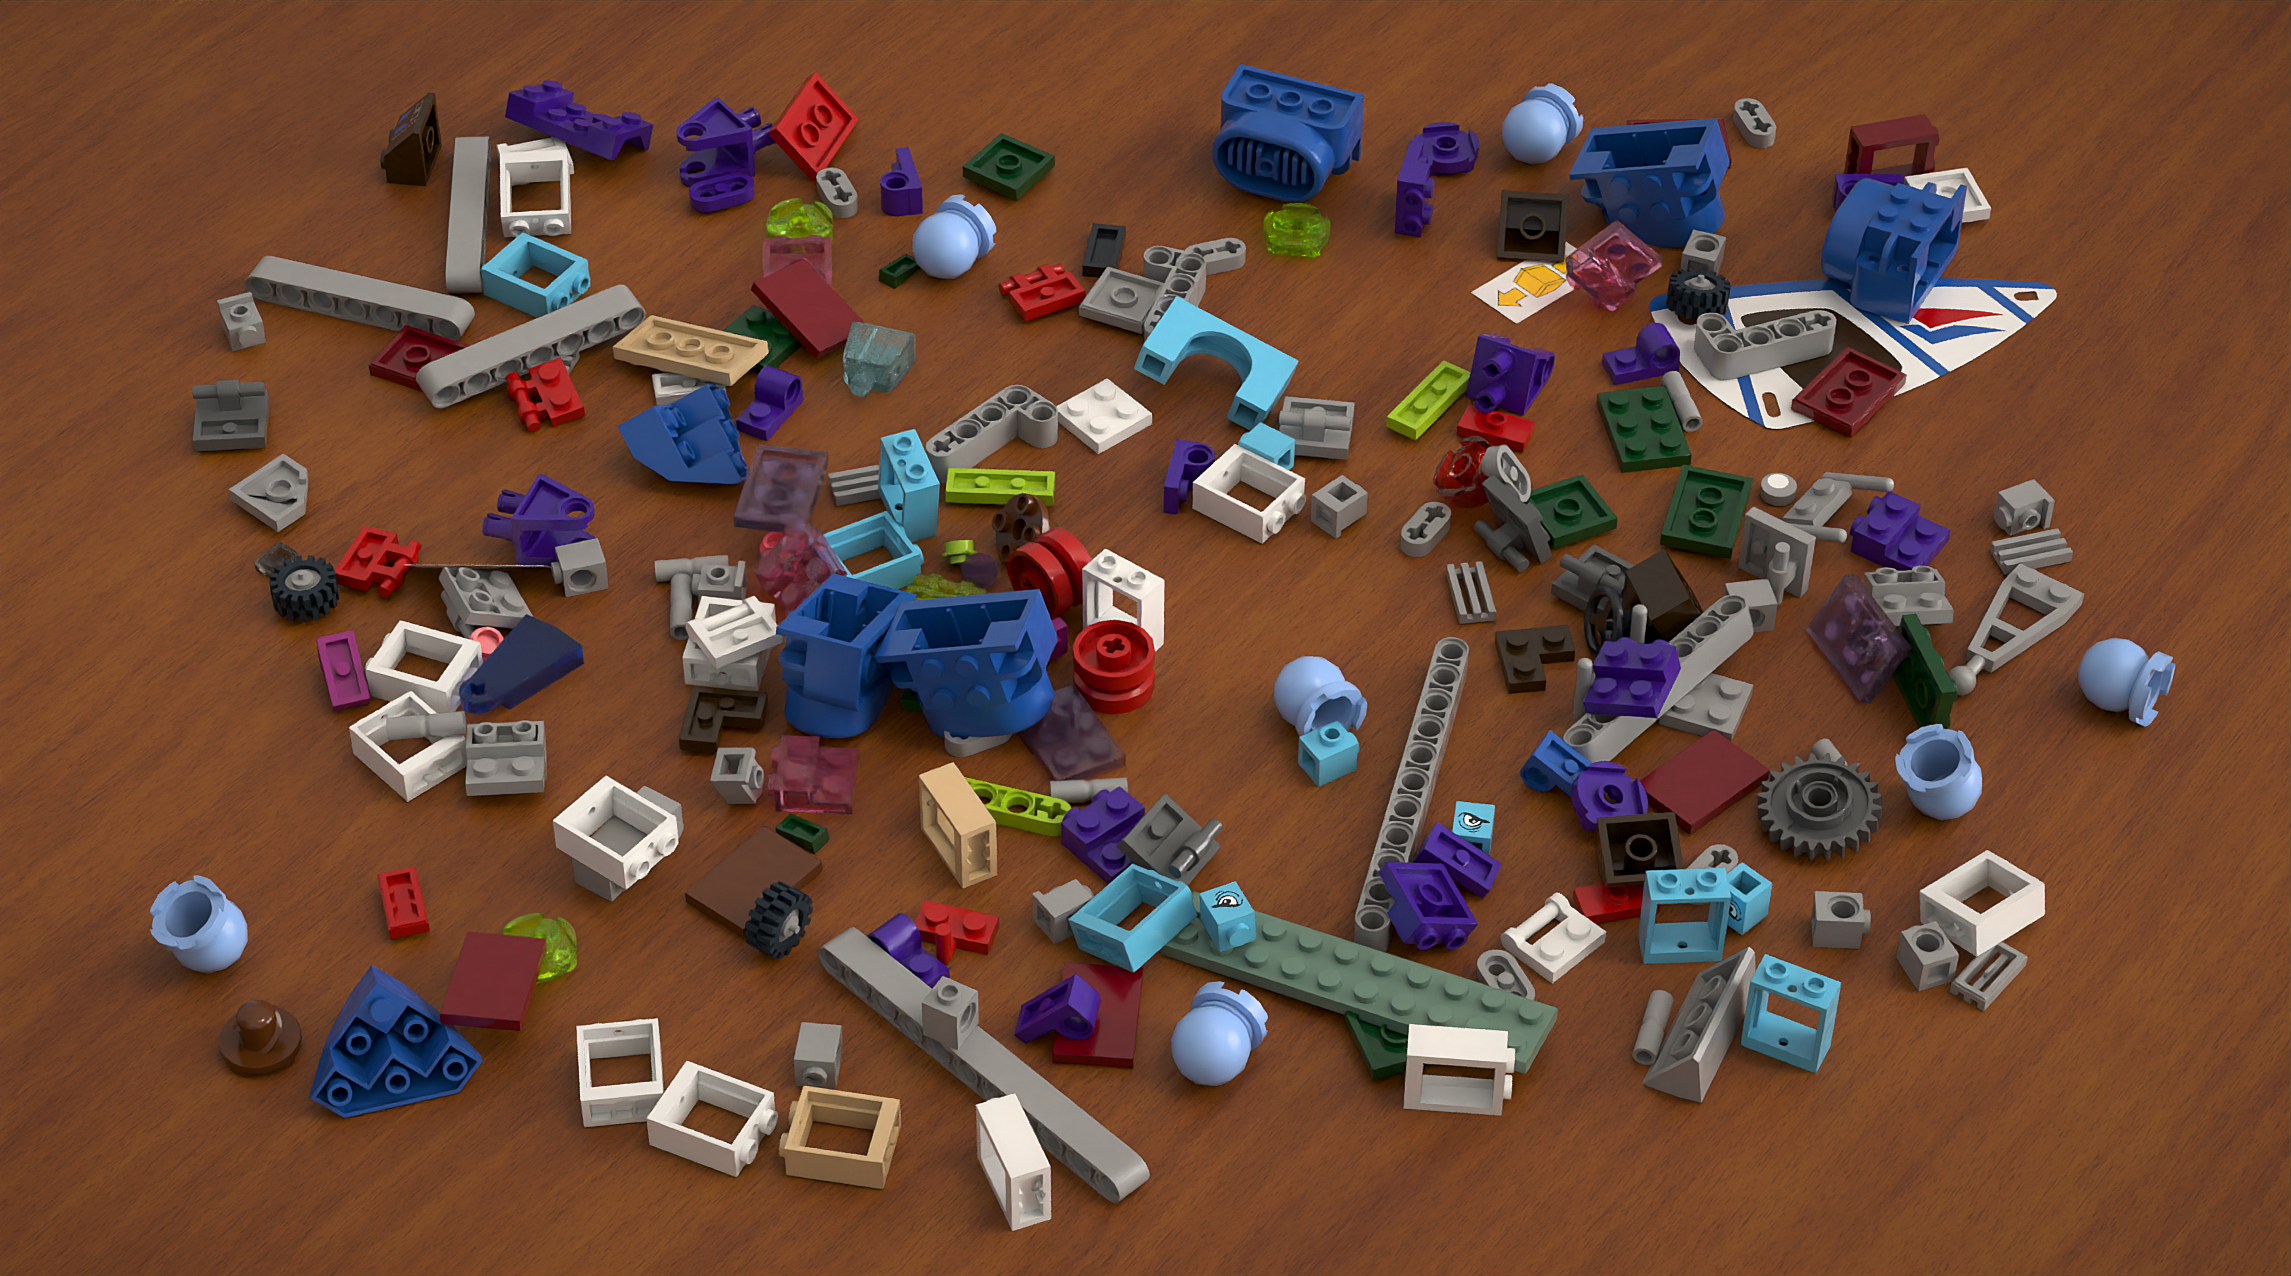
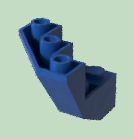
M715 383L706 384L671 404L653 406L617 426L633 457L669 481L738 484L749 480L747 474L749 470L748 465L742 456L738 442L739 433L727 408L730 406L729 398L721 387H716Z
M371 964L348 996L326 1038L310 1091V1098L338 1115L347 1118L451 1095L462 1090L483 1059L453 1025L441 1024L440 1012L408 986Z

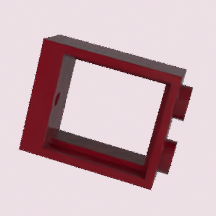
M1925 114L1851 126L1844 174H1902L1904 181L1907 176L1934 172V154L1936 146L1939 145V132L1935 126H1932ZM1916 144L1913 163L1872 170L1875 151Z

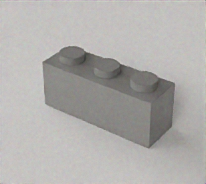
M643 786L636 794L676 817L679 839L684 831L681 804ZM613 815L591 838L623 857L642 841L647 834ZM572 857L576 884L611 902L622 891L626 890Z

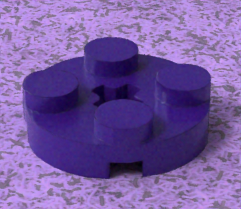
M1439 122L1425 126L1423 133L1419 136L1416 134L1413 140L1424 142L1423 156H1428L1431 176L1440 173H1468L1474 169V163L1478 158L1479 140L1476 134L1469 129L1468 134L1459 130L1460 125L1455 123Z
M1608 761L1594 762L1574 780L1571 789L1572 803L1579 815L1580 825L1587 831H1596L1598 817L1646 813L1648 808L1646 791L1637 778L1633 782L1629 776L1624 774L1627 769L1623 766ZM1604 793H1608L1609 798L1616 800V803L1610 804L1603 797Z

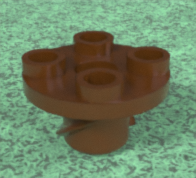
M1026 493L1018 494L1009 500L1003 510L995 513L992 527L996 531V546L1000 561L1007 563L1010 553L1028 542H1033L1035 538L1053 527H1059L1056 521L1050 519L1047 508L1039 497Z
M252 1000L243 1004L238 1009L237 1014L224 1025L219 1036L222 1057L230 1066V1070L238 1075L247 1073L260 1074L288 1069L295 1063V1056L302 1043L301 1029L296 1018L288 1011L277 1008L276 1005H271L263 1000Z

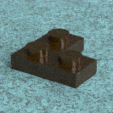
M1568 625L1495 632L1494 643L1509 694L1545 691L1546 677L1542 664L1570 662L1575 659V648Z
M693 686L679 737L680 750L717 753L724 726L762 729L768 706L767 692Z

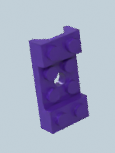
M545 80L542 84L535 86L527 85L523 89L509 92L506 118L609 160H614L624 142L644 150L649 149L653 124L641 120V116L636 113L623 112L621 116L614 118L605 114H593L586 111L585 106L572 103L574 92L562 88L561 83L551 80Z

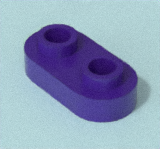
M732 173L693 184L689 189L691 207L702 213H710L715 210L745 204L755 194L753 178L744 173Z

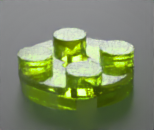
M803 198L782 201L772 207L770 217L766 219L767 236L775 245L784 248L786 254L791 256L800 255L805 250L817 248L833 240L832 212L825 204L813 200V205L803 204Z
M1304 203L1282 205V210L1274 214L1273 210L1267 213L1263 222V237L1267 242V249L1272 254L1277 255L1287 254L1315 258L1320 255L1321 249L1327 245L1330 239V219L1327 215L1326 219L1321 216L1320 209Z
M531 913L512 920L503 929V935L546 939L547 950L536 985L539 982L553 980L576 967L578 950L576 933L571 924L565 919L556 916L555 921L544 919V913Z

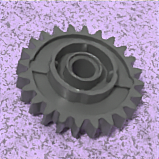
M1810 753L1809 760L1806 762L1800 757L1795 756L1794 766L1782 762L1781 773L1771 770L1770 781L1762 782V792L1758 793V819L1761 820L1762 832L1769 831V841L1776 842L1780 840L1781 851H1785L1790 847L1794 848V857L1796 858L1803 852L1808 853L1810 861H1813L1819 853L1823 855L1826 861L1830 860L1831 853L1836 852L1841 858H1845V848L1858 852L1859 841L1869 843L1870 832L1878 831V821L1882 820V794L1878 793V783L1870 782V772L1859 773V763L1857 762L1850 766H1845L1844 756H1841L1836 762L1831 761L1829 753H1826L1822 760H1817L1814 753Z

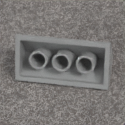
M1750 947L1697 974L1659 1048L1655 1063L1651 1064L1641 1084L1680 1098L1702 1102L1745 1016L1750 980L1756 971L1755 952Z

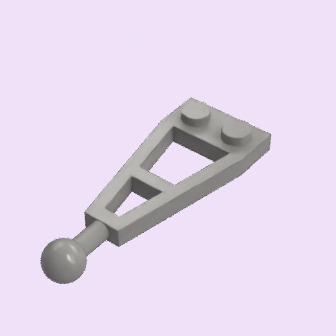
M2020 563L2000 585L1968 647L1965 659L1968 663L1965 666H1956L1948 672L1949 678L1953 679L1956 683L1958 695H1967L1973 691L1976 685V675L1982 669L1992 673L2065 624L2082 605L2084 593ZM2009 598L2046 615L2024 631L1999 619ZM1990 635L2005 642L2004 645L1993 652L1983 648Z

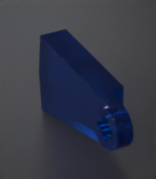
M526 614L477 671L461 684L459 697L462 708L473 714L486 713L500 704L509 710L583 665L582 645L557 627Z

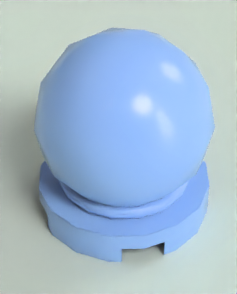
M1550 83L1545 87H1533L1520 104L1511 108L1502 123V139L1506 150L1517 161L1531 165L1545 163L1556 157L1561 148L1572 142L1583 128V115L1578 116L1577 110L1572 104L1575 101L1574 97L1564 88Z
M952 195L937 207L935 214L920 222L913 234L912 251L916 263L927 275L941 279H954L968 271L976 258H981L995 246L993 234L997 232L996 226L991 216L979 203L974 207L969 202L964 201V195Z
M2110 638L2097 642L2086 651L2078 667V684L2087 700L2100 709L2112 712H2121L2129 709V720L2146 727L2151 724L2158 714V711L2152 708L2159 694L2167 696L2175 664L2171 663L2172 656L2158 651L2149 659L2146 652L2132 641Z
M1301 656L1286 664L1274 681V703L1282 718L1295 726L1299 737L1335 721H1338L1347 732L1352 727L1358 730L1366 716L1367 701L1362 697L1360 690L1355 685L1345 681L1339 668L1323 657Z
M1942 724L1921 727L1906 737L1907 744L1902 748L1900 755H1896L1895 759L1897 772L1907 787L1908 797L1914 806L1924 815L1941 821L1959 818L1973 809L1982 794L1981 768L1975 761L1971 743L1965 734L1960 730L1956 732L1944 729Z
M196 875L193 876L194 880L186 881L180 885L176 881L172 882L158 894L150 909V914L153 916V929H150V931L166 950L172 951L175 958L183 966L194 971L210 974L226 969L240 959L248 942L247 923L241 910L233 902L226 899V895L210 879Z
M1225 982L1206 983L1194 996L1190 1007L1191 1011L1177 1022L1171 1038V1053L1179 1072L1195 1084L1218 1086L1231 1081L1245 1069L1250 1051L1258 1047L1267 1035L1268 1030H1266L1265 1022L1268 1019V1015L1261 1004L1247 991L1242 989L1238 995L1230 990L1223 989L1222 987Z

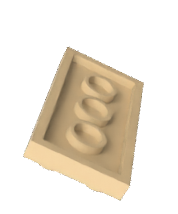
M651 315L614 345L613 352L614 359L626 361L632 365H643L656 368L662 372L686 375L691 379H703L716 382L722 386H732L768 354L767 341Z

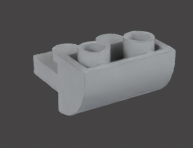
M1915 566L1912 570L1897 571L1894 568L1884 567L1878 568L1876 572L1864 573L1865 608L1871 627L1900 626L1902 615L1915 613L1922 625L1953 623L1954 609L1945 597V581L1937 569L1929 566Z
M544 721L483 722L467 725V769L465 783L467 796L544 792L545 780H547Z

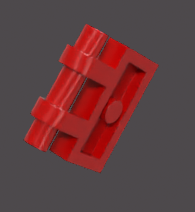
M1061 263L1052 266L1049 264L1036 268V271L1026 275L1021 273L1012 275L1008 281L998 285L1001 295H1009L1010 304L1024 321L1081 303L1086 297V290L1070 271L1065 273Z
M561 357L529 368L531 380H521L516 372L509 373L505 377L508 384L507 393L510 399L516 402L518 406L517 415L521 423L526 424L530 432L538 431L541 428L540 420L549 418L552 427H556L586 416L583 404ZM538 395L541 402L535 404L529 398Z
M363 526L334 569L337 584L368 591L373 582L380 583L377 593L383 598H389L393 591H398L404 583L406 571L414 567L408 565H415L417 563L421 545L415 540H410L406 546L398 545L397 533ZM387 561L395 562L392 568L385 566Z

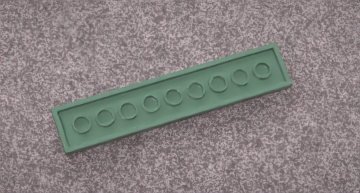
M1196 891L1192 894V901L1198 916L1160 949L1161 955L1345 1015L1346 1011H1351L1359 1014V1020L1380 1027L1386 1024L1387 1029L1404 1035L1409 1034V1024L1508 1031L1507 1048H1515L1514 1071L1526 1074L1557 1021L1558 1008L1255 910L1256 940L1219 952L1201 922L1199 892Z

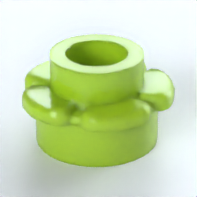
M958 540L944 543L945 553L942 554V557L949 558L950 565L972 563L971 557L977 555V551L974 550L973 540Z

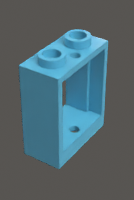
M524 232L481 268L485 296L536 318L570 305L588 290L591 281L587 259ZM532 266L559 276L545 289L519 279Z
M912 429L881 437L878 491L887 512L896 523L900 522L910 542L936 536L940 483L916 430ZM897 506L902 507V510H897Z
M887 511L809 540L810 567L822 583L833 573L897 590L921 581V565L924 563L921 549L917 544L910 542L900 522L896 523ZM881 546H885L894 558L892 561L852 575L842 563L844 560Z
M1131 864L1068 920L1080 950L1134 973L1198 915L1192 901V892L1186 884L1162 876L1154 870H1147ZM1142 902L1157 907L1131 931L1116 926Z
M1725 868L1646 871L1638 930L1643 964L1722 961L1731 902ZM1710 902L1708 922L1655 924L1657 904ZM1684 945L1686 948H1679L1678 946Z
M1765 954L1750 980L1740 1045L1816 1074L1831 1046L1842 982ZM1769 993L1819 1011L1817 1030L1766 1011ZM1780 1042H1784V1043H1786L1787 1045H1786V1046H1782V1045H1780L1779 1043H1780Z

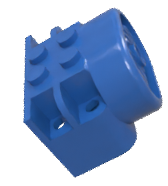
M1240 64L1221 94L1220 131L1212 145L1214 165L1219 174L1229 184L1242 191L1291 203L1308 201L1320 192L1330 174H1344L1348 171L1352 160H1360L1364 94Z
M1717 118L1591 128L1569 176L1571 180L1585 179V184L1581 191L1584 201L1602 208L1605 222L1615 233L1624 238L1654 246L1682 248L1686 247L1693 229L1714 234L1721 227L1725 218V210L1719 194V188L1730 162Z
M1870 178L1860 179L1839 206L1829 225L1821 255L1823 274L1828 278L1851 284L1850 302L1854 307L1909 324L1958 251L1967 186L1961 184L1952 198L1936 194L1937 186L1931 182H1928L1921 190L1901 183H1897L1894 186Z
M833 573L776 627V634L786 637L785 648L779 654V663L783 666L782 680L787 682L784 715L794 728L817 737L848 738L867 731L875 723L891 694V673L896 662L877 663L875 656L901 602L916 600V594Z
M1040 589L903 601L875 656L877 663L896 662L891 673L894 685L898 688H910L916 692L918 702L930 730L943 738L944 731L950 732L953 738L960 737L961 739H967L968 736L993 737L1014 734L1040 721L1051 709L1054 702V690L1047 674L1046 666L1058 639Z

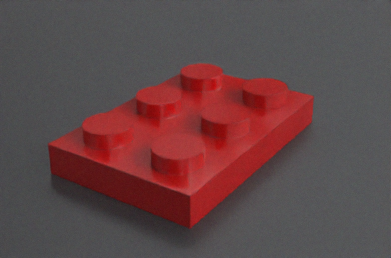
M814 72L803 82L768 134L806 176L813 181L816 179L817 173L828 166L859 119L818 73Z

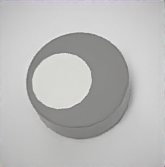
M1783 473L1768 474L1761 481L1760 496L1770 505H1788L1795 499L1796 481Z

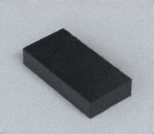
M1093 223L1082 265V276L1100 278L1107 267L1119 268L1126 239V226Z

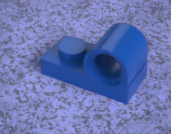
M1549 730L1522 766L1520 776L1523 782L1533 790L1547 792L1557 785L1571 796L1574 780L1592 763Z

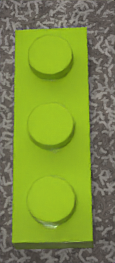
M1443 360L1387 416L1386 427L1417 440L1467 390L1471 372Z
M948 468L945 491L946 502L1003 505L1007 504L1014 496L1026 493L1039 497L1045 506H1053L1055 472Z

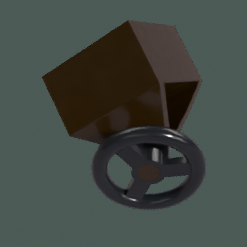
M1665 549L1625 572L1622 602L1618 593L1610 586H1600L1592 592L1584 614V635L1587 646L1595 657H1597L1601 650L1595 634V625L1600 633L1601 646H1603L1605 641L1615 642L1622 637L1630 638L1632 610L1635 605L1642 604L1647 608L1644 644H1652L1655 640H1664L1669 643L1704 612L1692 588ZM1603 597H1607L1608 601L1604 610L1599 613L1596 612L1600 600Z

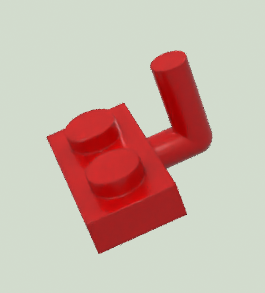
M926 900L923 901L914 922L920 932L921 941L936 944V959L943 964L950 962L956 948L988 955L1000 927L999 916Z

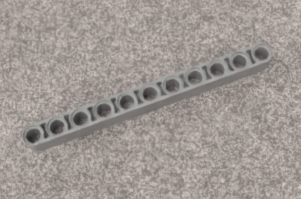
M1456 637L1443 638L1435 646L1356 910L1354 943L1382 952L1387 951L1395 927L1387 914L1395 904V901L1387 892V887L1378 871L1386 862L1413 863L1467 678L1469 647L1462 639Z
M849 927L818 949L819 960L830 975L985 1101L1015 1093L1040 1145L1104 1198L1112 1203H1118L1149 1179L1150 1174L1146 1163L1134 1150L978 1025L958 1050L923 1035L922 1001L932 988L855 927Z

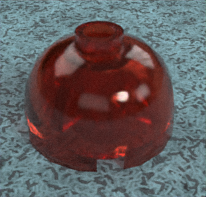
M1471 436L1458 442L1462 447L1455 453L1449 450L1442 457L1433 477V483L1438 487L1436 491L1439 495L1454 506L1467 509L1477 508L1489 502L1482 485L1488 479V476L1482 470V458L1486 450L1492 447V445L1483 437Z

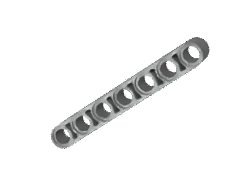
M489 136L455 138L446 257V287L448 294L483 293L481 268L485 265L491 173V144Z
M274 256L262 257L245 281L246 290L251 292L254 298L261 301L399 332L405 325L454 341H458L475 317V311L471 304L459 297Z
M616 285L430 362L418 371L416 381L434 407L445 408L505 383V377L509 373L516 372L520 377L529 373V368L559 357L561 359L632 330L644 320L646 312L627 286Z
M1736 594L1720 598L1669 642L1670 645L1676 646L1681 670L1657 718L1586 713L1564 733L1563 740L1591 763L1599 761L1609 762L1752 637L1754 629L1746 599Z

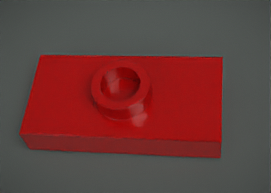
M1468 404L1457 425L1456 435L1497 446L1506 445L1512 450L1524 452L1534 432L1535 421L1499 411L1482 413L1474 405Z
M416 866L378 873V883L390 939L430 932Z
M1602 883L1574 888L1573 899L1578 912L1595 924L1640 917L1644 885L1607 888ZM1657 904L1656 914L1660 912V904Z

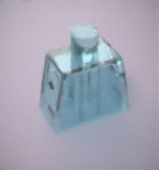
M853 321L843 354L844 382L849 385L850 390L855 395L861 397L867 396L871 389L882 392L892 391L916 362L915 334Z

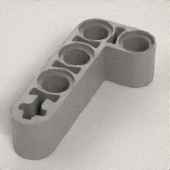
M1153 246L1144 252L1143 277L1164 283L1145 321L1144 343L1176 296L1198 307L1206 290V260L1202 255L1165 246Z
M1814 310L1734 330L1724 316L1712 312L1704 313L1697 319L1694 351L1714 377L1722 380L1735 379L1829 354L1833 348L1837 320L1830 312Z
M1011 385L1006 387L927 442L926 454L939 483H947L948 468H972L1017 436L1037 448H1047L1054 445L1058 440V409L1052 402L1026 386Z

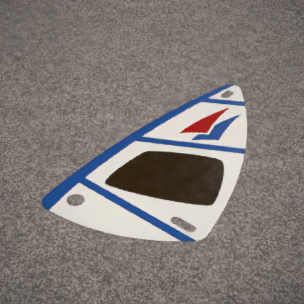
M1939 278L1910 323L1906 324L1854 307L1850 302L1851 284L1835 279L1731 286L1727 313L1723 314V316L1734 330L1814 310L1830 312L1837 321L1833 348L1829 354L1730 380L1718 379L1710 374L1694 351L1696 324L1687 325L1682 323L1678 319V315L1675 314L1676 311L1671 312L1668 309L1669 306H1666L1667 294L1653 298L1649 307L1654 322L1664 324L1679 347L1680 363L1698 382L1728 406L1756 423L1770 429H1784L1814 422V420L1791 410L1792 399L1847 346L1907 374L1905 385L1894 395L1897 396L1939 378L1992 349L2039 315L2056 299L2057 293L2050 285L2040 282ZM2036 292L2039 300L2019 301L2014 298V294ZM1769 392L1776 396L1781 412L1780 416L1770 417L1767 414L1762 399L1764 393Z

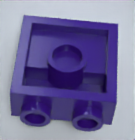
M1410 140L1397 180L1394 233L1421 237L1424 225H1430L1432 220L1433 205L1428 204V198L1432 199L1435 179L1430 178L1428 156H1423L1424 142Z
M1887 492L1883 498L1875 496L1872 499L1865 518L1858 516L1854 520L1850 529V536H1853L1851 552L1883 567L1894 568L1897 571L1912 570L1915 566H1927L1949 541L1951 530L1919 516V504L1895 493Z
M1627 637L1619 638L1615 642L1605 641L1593 663L1595 679L1583 701L1585 711L1590 714L1657 718L1681 670L1676 646L1670 645L1664 640H1655L1652 644L1635 643Z
M1120 786L1111 792L1103 789L1094 796L1089 806L1082 810L1072 808L1064 815L1061 822V844L1107 884H1110L1131 864H1135L1117 845L1145 815V807Z
M1386 862L1378 871L1387 887V892L1395 901V904L1387 914L1395 926L1398 936L1404 943L1416 944L1420 950L1428 949L1435 944H1444L1448 950H1455L1466 943L1469 934L1478 923L1443 864Z

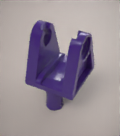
M719 97L712 99L680 124L676 130L677 142L686 146V151H696L680 165V180L682 184L691 187L697 182L732 173H744L751 177L755 176V152L766 146L776 144L768 134L773 127L772 123L759 127L761 125V117L753 106L736 114ZM691 135L700 136L699 138H696V139L686 138V137L691 136ZM692 170H703V172L701 173H691L690 175L688 174V172Z
M1480 334L1477 339L1466 396L1476 399L1474 401L1475 407L1482 413H1490L1497 406L1524 415L1548 382L1555 363V353L1542 348L1525 349L1510 344V338L1499 334Z
M538 474L526 495L506 489L502 490V494L498 498L497 509L501 513L514 515L512 518L488 513L482 527V532L485 536L512 541V544L515 545L517 565H544L551 567V563L557 562L555 547L596 539L593 535L583 531V529L588 528L587 523L595 516L593 502L586 496L542 474ZM574 511L585 513L583 516L576 518L568 516L569 513ZM522 567V568H546V567Z

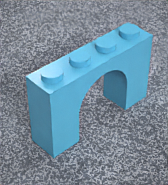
M1176 296L1143 344L1134 369L1165 385L1177 365L1188 356L1207 354L1223 359L1234 367L1242 380V386L1236 393L1226 418L1251 431L1260 422L1264 424L1288 387L1299 361Z

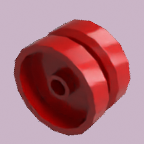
M1053 527L1035 538L1033 542H1028L1010 553L1007 559V572L1014 591L1040 589L1050 618L1054 620L1070 611L1072 606L1076 607L1083 603L1082 569L1092 559L1085 547L1073 534L1064 528Z
M1106 620L1085 627L1076 636L1072 647L1074 665L1073 688L1075 696L1084 706L1095 712L1111 715L1122 714L1142 707L1151 698L1155 687L1153 668L1155 664V648L1152 637L1145 629L1132 622Z

